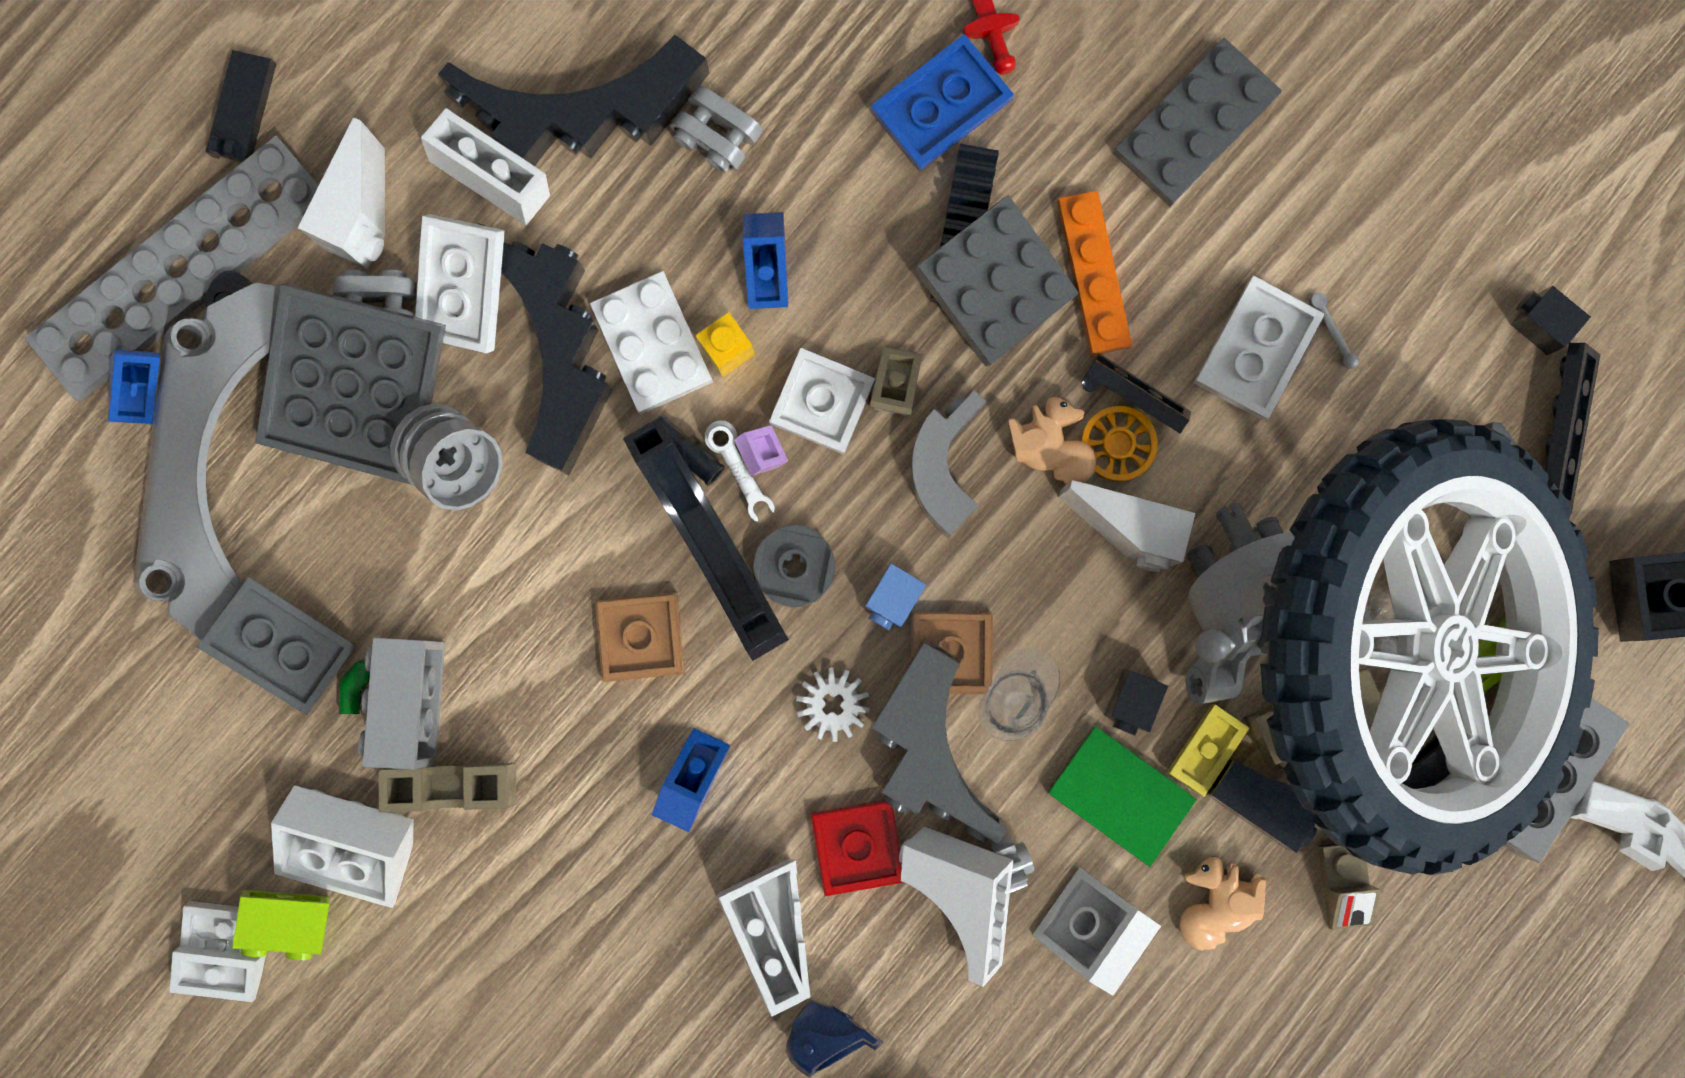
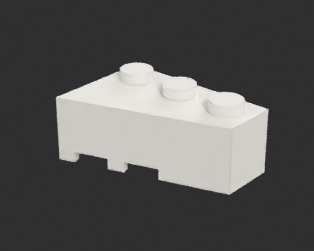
M791 858L715 894L764 1006L771 1017L810 998L805 942L803 941L801 904L796 876L797 867L796 860Z

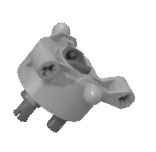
M1240 503L1230 504L1231 515L1226 506L1216 513L1217 520L1221 523L1231 542L1229 545L1230 554L1217 561L1212 548L1207 545L1195 547L1187 554V558L1198 577L1189 591L1188 602L1203 631L1197 637L1195 644L1200 658L1188 670L1185 680L1188 695L1196 704L1211 703L1239 696L1242 690L1246 661L1250 656L1268 653V640L1261 639L1264 608L1269 605L1273 606L1277 587L1270 580L1279 552H1281L1283 547L1291 546L1295 538L1291 532H1283L1276 517L1262 519L1256 524L1257 527L1252 529ZM1365 609L1363 621L1372 620L1371 614Z

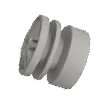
M433 403L418 407L406 415L394 431L390 444L391 461L398 473L415 486L426 498L442 509L461 510L474 506L488 496L497 484L502 470V452L496 440L449 405Z

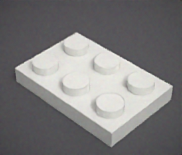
M429 214L422 216L415 317L445 324L446 329L443 339L445 344L483 353L492 352L495 348L505 230Z
M664 271L590 303L640 415L713 383Z
M1253 275L1246 284L1193 383L1265 422L1272 414L1325 314Z

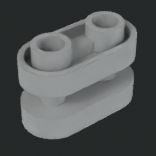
M698 85L688 98L689 103L696 110L692 116L682 111L677 114L670 124V127L675 132L672 137L685 149L692 151L695 147L707 155L706 161L720 172L725 173L727 169L737 171L745 159L744 153L738 146L742 141L753 146L763 133V129L749 115L710 89ZM711 120L726 130L728 134L725 138L706 126L707 121Z
M344 270L342 271V276L333 278V295L361 303L385 302L384 309L414 316L413 312L402 309V302L415 299V281L407 278L406 272L385 270L382 271V276H367V273L363 271Z

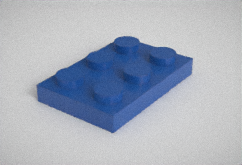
M963 34L870 105V111L920 172L1013 100L1014 94L969 38Z

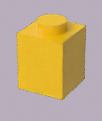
M729 312L695 335L699 345L722 378L755 355L753 345Z

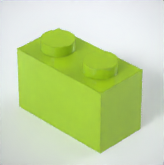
M242 890L232 949H241V955L248 957H265L268 955V951L286 952L285 957L294 960H309L312 954L321 955L329 909V896Z

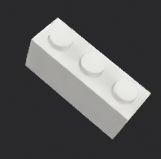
M447 108L421 137L429 162L524 225L530 222L550 197L547 178L544 172Z

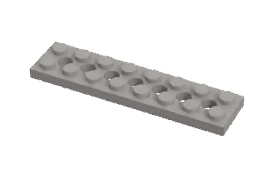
M275 135L24 339L72 398L82 402L109 380V359L114 350L145 351L166 334L171 326L187 317L205 302L208 288L218 274L229 270L241 273L298 227L319 184L286 144ZM273 183L281 184L282 193L280 197L274 201H265L264 191L267 186ZM248 208L251 213L248 223L241 227H235L233 224L234 214L239 209ZM217 233L219 236L217 248L211 252H204L202 249L203 239L208 234ZM185 258L188 263L187 271L181 277L173 278L170 271L172 264L178 259ZM147 284H154L156 287L154 299L148 303H141L139 298L140 290ZM116 309H122L125 316L122 325L111 329L108 325L109 315ZM90 334L93 340L92 348L89 352L80 355L76 348L77 342L82 336Z

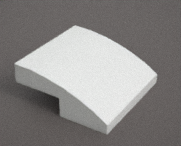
M190 901L183 906L180 947L174 950L172 954L169 993L253 1002L256 999L265 957H248L241 955V949H232L239 906Z

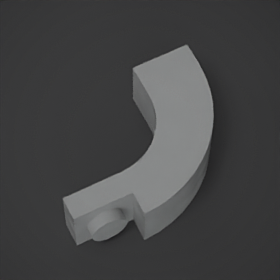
M975 390L967 398L960 394L945 410V413L949 415L947 419L933 409L921 426L912 452L911 482L915 497L928 520L946 538H949L979 506L955 483L950 474L947 461L948 449L952 440L986 403V400Z

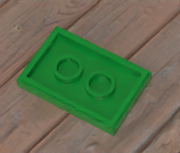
M1096 726L1092 727L1047 791L1057 801L1149 867H1151L1197 801L1191 794Z

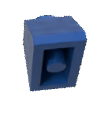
M784 212L743 214V250L748 309L788 307Z
M693 728L661 787L651 815L690 832L728 753L730 745Z

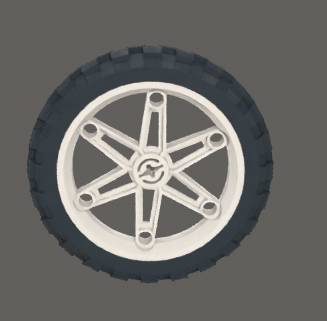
M1434 419L1402 423L1396 429H1385L1366 439L1356 447L1357 453L1345 455L1321 479L1322 482L1317 486L1319 494H1312L1307 498L1289 529L1295 538L1291 546L1287 545L1279 552L1270 580L1271 583L1277 585L1273 606H1266L1263 616L1261 639L1268 640V662L1260 664L1262 696H1264L1266 702L1272 704L1273 715L1267 719L1277 756L1281 761L1287 762L1283 770L1287 775L1286 779L1304 809L1310 810L1315 815L1313 821L1336 845L1346 847L1352 856L1369 864L1411 875L1417 873L1427 875L1448 873L1462 868V864L1472 865L1497 852L1500 847L1506 845L1508 840L1515 838L1538 816L1537 806L1544 804L1547 798L1551 799L1564 778L1561 769L1565 761L1569 759V756L1574 757L1583 733V729L1580 727L1582 715L1585 708H1590L1595 680L1591 679L1593 657H1598L1599 628H1595L1593 622V607L1598 605L1594 577H1590L1586 569L1585 560L1589 553L1582 532L1577 530L1576 524L1569 520L1572 509L1561 490H1558L1555 483L1548 479L1549 475L1526 450L1518 445H1510L1511 440L1503 434L1484 425H1472L1466 420ZM1438 503L1455 506L1464 511L1470 518L1464 525L1463 535L1445 564H1443L1430 534L1428 518L1421 510ZM1383 559L1395 619L1363 621L1369 592ZM1499 578L1504 597L1506 629L1484 625ZM1398 636V655L1373 651V637ZM1478 639L1497 642L1496 656L1477 657ZM1359 664L1391 668L1370 732L1365 719L1361 698ZM1502 672L1498 693L1488 718L1480 674ZM1434 729L1446 756L1447 768L1451 774L1435 786L1412 789L1402 783L1410 775L1414 759L1430 732Z

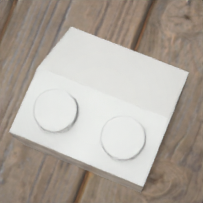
M1079 867L1033 933V936L1089 982L1114 995L1161 926Z

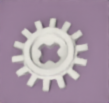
M834 667L828 668L827 679H822L819 671L813 673L817 681L814 686L806 681L801 685L810 692L808 697L797 695L796 701L806 703L807 709L797 711L798 717L809 715L811 720L804 726L807 731L814 725L820 728L816 736L818 739L822 740L827 730L831 731L832 742L838 741V731L842 729L846 736L850 738L853 734L849 725L854 723L862 728L865 724L857 718L858 712L869 714L870 708L860 706L859 700L868 698L869 694L868 691L857 694L855 689L862 681L857 678L852 684L846 681L850 673L848 670L844 669L841 678H835ZM828 693L832 697L840 694L844 699L840 704L844 711L838 716L834 712L826 715L822 710L826 705L822 698Z

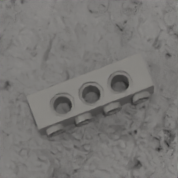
M1592 698L1590 708H1585L1582 715L1580 727L1583 729V733L1574 757L1569 756V759L1565 761L1561 769L1564 778L1551 799L1547 798L1544 804L1537 806L1538 816L1515 838L1508 840L1504 846L1521 858L1540 863L1630 723Z

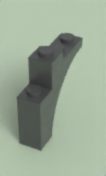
M924 638L872 724V729L877 731L875 737L883 744L893 749H897L899 745L905 748L885 779L882 793L887 796L885 801L890 806L903 813H906L909 809L918 815L924 803L928 801L931 803L929 808L941 818L950 821L954 817L966 824V832L982 842H986L989 838L999 844L1007 831L1005 820L992 812L971 791L953 760L946 733L947 700L955 673L960 666V660Z

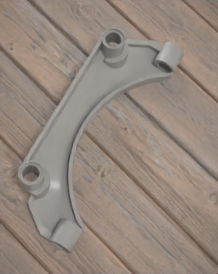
M253 283L207 306L203 320L190 318L176 322L168 329L164 337L133 582L135 590L143 598L168 601L167 614L198 640L203 638L242 584V581L231 568L219 545L210 518L206 493V464L210 440L218 416L231 392L254 364L270 352L281 285ZM186 329L195 335L197 344L194 349L183 348L178 343L176 336L178 330ZM154 570L161 571L167 580L166 587L159 593H152L146 586L145 580L147 575Z

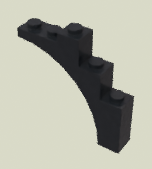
M676 35L653 57L628 74L598 87L567 94H530L502 89L470 76L449 62L438 73L447 87L444 93L453 102L462 108L466 104L470 105L477 111L475 117L493 131L491 136L495 141L533 166L539 162L556 139L571 153L577 155L581 151L591 159L618 125L622 132L633 141L638 142L641 138L652 146L686 104L695 88L701 85L710 74L707 59Z
M513 241L512 245L504 242L501 273L510 281L524 301L536 329L542 356L543 393L537 424L525 453L569 476L613 391L604 382L606 375L587 365H584L582 371L579 370L599 331L595 324L590 321L592 315L589 312L573 304H570L569 308L566 309L585 270L577 260L578 254L563 245L557 244L555 248H552L542 243L536 256L533 257L535 251L518 241Z
M1436 734L1421 747L1412 763L1410 775L1402 784L1412 789L1435 786L1451 774L1447 768L1446 756ZM1228 760L1206 794L1285 849L1295 853L1300 848H1306L1316 835L1317 828L1314 827L1316 823L1313 821L1315 815L1310 810L1304 809L1290 784L1264 777L1237 761Z

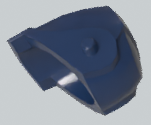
M811 1000L803 1007L793 1021V1027L789 1033L785 1051L789 1061L801 1073L810 1078L865 1045L876 1051L881 1047L883 1041L868 1028L865 1029L855 1022L852 1016L835 1006Z

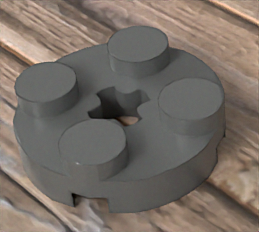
M787 525L772 532L759 544L753 563L754 575L760 589L772 601L787 607H803L818 601L830 588L835 575V557L829 544L817 531L802 525ZM793 555L801 556V563L807 565L806 571L798 572L796 578L789 577V570L783 568L784 561H791Z

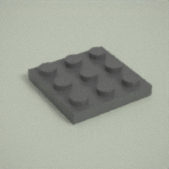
M1009 195L997 202L913 268L985 367L992 365L1079 294Z

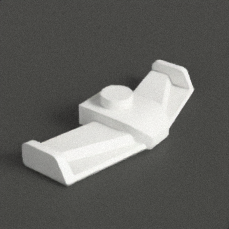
M1593 780L1570 818L1581 819L1622 833L1618 851L1651 871L1665 868L1667 861L1685 878V825L1672 813L1671 809L1655 799H1646Z

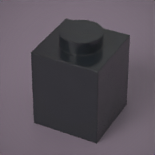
M1552 285L1540 293L1530 292L1516 307V310L1520 313L1510 325L1542 352L1550 355L1565 348L1591 316Z
M1122 670L1105 712L1106 716L1115 719L1112 727L1136 736L1138 729L1150 732L1168 685L1132 670Z

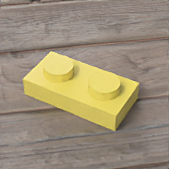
M1211 704L1167 773L1199 795L1205 797L1249 730V727L1217 705Z

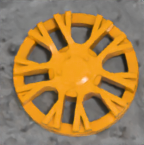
M1112 406L1096 413L1086 424L1081 437V441L1087 443L1090 447L1102 445L1103 451L1095 453L1096 459L1100 456H1106L1109 464L1105 470L1096 464L1094 473L1108 481L1123 482L1139 477L1152 465L1158 449V439L1153 424L1143 413L1127 406ZM1115 413L1128 415L1125 427H1118L1115 424ZM1104 416L1112 428L1109 432L1100 421ZM1137 419L1142 425L1132 433L1128 428ZM1092 427L1102 433V440L1089 439ZM1148 432L1150 445L1137 444L1135 437ZM1136 449L1148 454L1147 460L1132 453ZM1132 459L1139 469L1128 473L1125 460ZM1114 461H1120L1119 474H1112Z

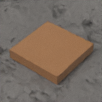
M678 593L595 601L602 682L685 674Z
M911 611L910 660L925 638L960 660V666L955 673L949 694L992 695L993 613Z

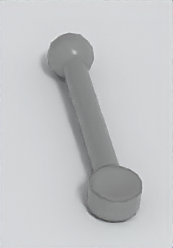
M1322 293L1314 294L1309 300V305L1325 314L1323 320L1344 356L1343 365L1348 369L1357 367L1359 358L1356 354L1350 352L1326 308V296Z

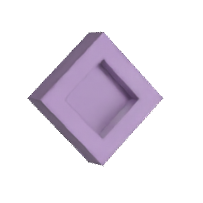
M772 425L745 432L734 439L751 476L779 468L788 462Z

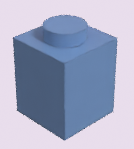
M890 564L865 606L866 609L871 611L868 619L888 631L892 625L901 628L927 584Z

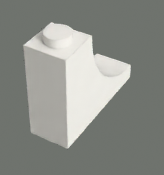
M923 827L911 839H907L901 847L899 853V861L902 863L901 881L922 892L944 912L957 931L964 947L968 963V981L983 987L998 971L1003 962L1013 860Z

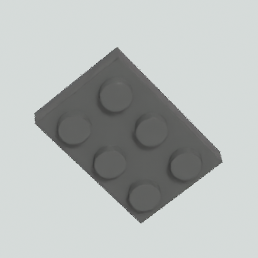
M246 577L196 647L308 715L356 645L253 579Z

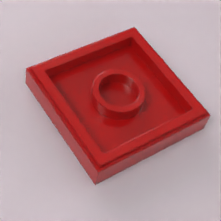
M885 800L811 813L824 896L904 883L901 881L902 863L899 861L901 849L894 809Z

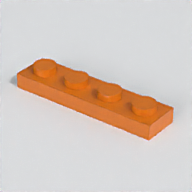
M1098 191L1059 198L1057 207L1075 288L1079 292L1077 297L1090 356L1128 349L1132 346L1099 193Z

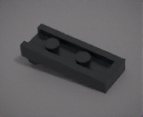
M232 50L206 148V153L211 157L217 159L221 157L242 163L254 153L276 64L271 58Z
M1100 353L1082 380L1081 385L1085 391L1092 392L1096 390L1099 384H1102L1179 434H1181L1190 421V410Z

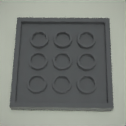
M289 283L281 284L255 443L410 484L407 479L398 473L393 465L390 444L395 429L406 415L420 406L432 403L446 325Z

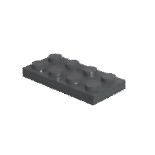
M1224 37L1115 148L1113 154L1171 207L1276 100L1282 90Z

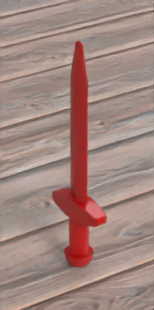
M972 0L978 19L966 25L962 33L971 39L987 38L995 60L992 65L994 70L1000 75H1007L1015 69L1016 60L1014 56L1009 54L1002 33L1018 25L1020 21L1019 15L997 13L993 0Z

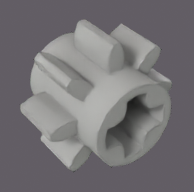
M1009 836L1001 839L999 844L996 842L990 843L992 847L991 852L1013 860L1010 893L1028 886L1026 875L1035 872L1025 844L1021 842L1014 845Z

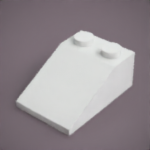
M353 117L298 229L324 250L368 270L371 262L379 258L384 247L385 148L361 120Z
M1074 480L1070 481L1060 490L1059 498L1122 554L1137 560V567L1160 572L1161 569L1168 570L1170 566L1184 561L1195 513Z

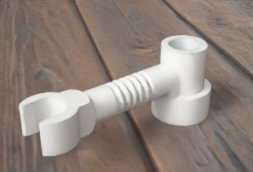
M725 420L714 421L706 429L705 442L709 449L716 453H721L749 503L748 513L750 517L758 522V517L753 510L754 504L758 501H764L769 505L770 510L774 512V503L770 497L762 494L754 478L751 477L749 470H747V466L743 463L742 457L735 446L734 439L737 438L735 427ZM718 430H723L728 434L729 440L723 445L717 444L713 439V434Z

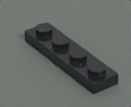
M1569 343L1567 356H1564L1561 360L1560 394L1555 397L1553 402L1554 427L1552 434L1547 437L1545 446L1548 457L1545 472L1549 475L1548 479L1555 483L1558 490H1561L1572 510L1601 355L1587 343Z

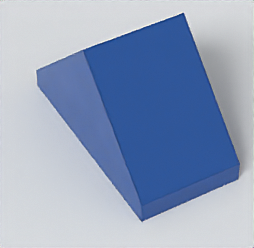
M126 350L113 351L109 359L108 422L153 424L160 362L159 353Z

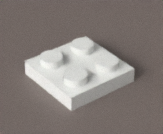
M800 348L769 423L844 455L875 383V378Z

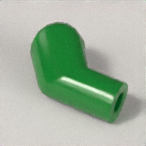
M365 659L355 662L340 680L338 714H360L361 689L370 680V672L366 670Z

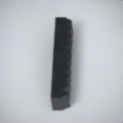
M960 143L940 247L988 210L999 156L998 150ZM931 294L930 302L938 303Z

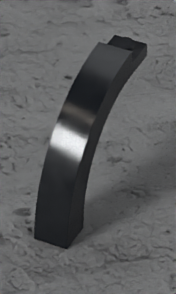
M658 417L624 437L623 440L635 463L682 536L752 661L788 641L789 638L660 418Z

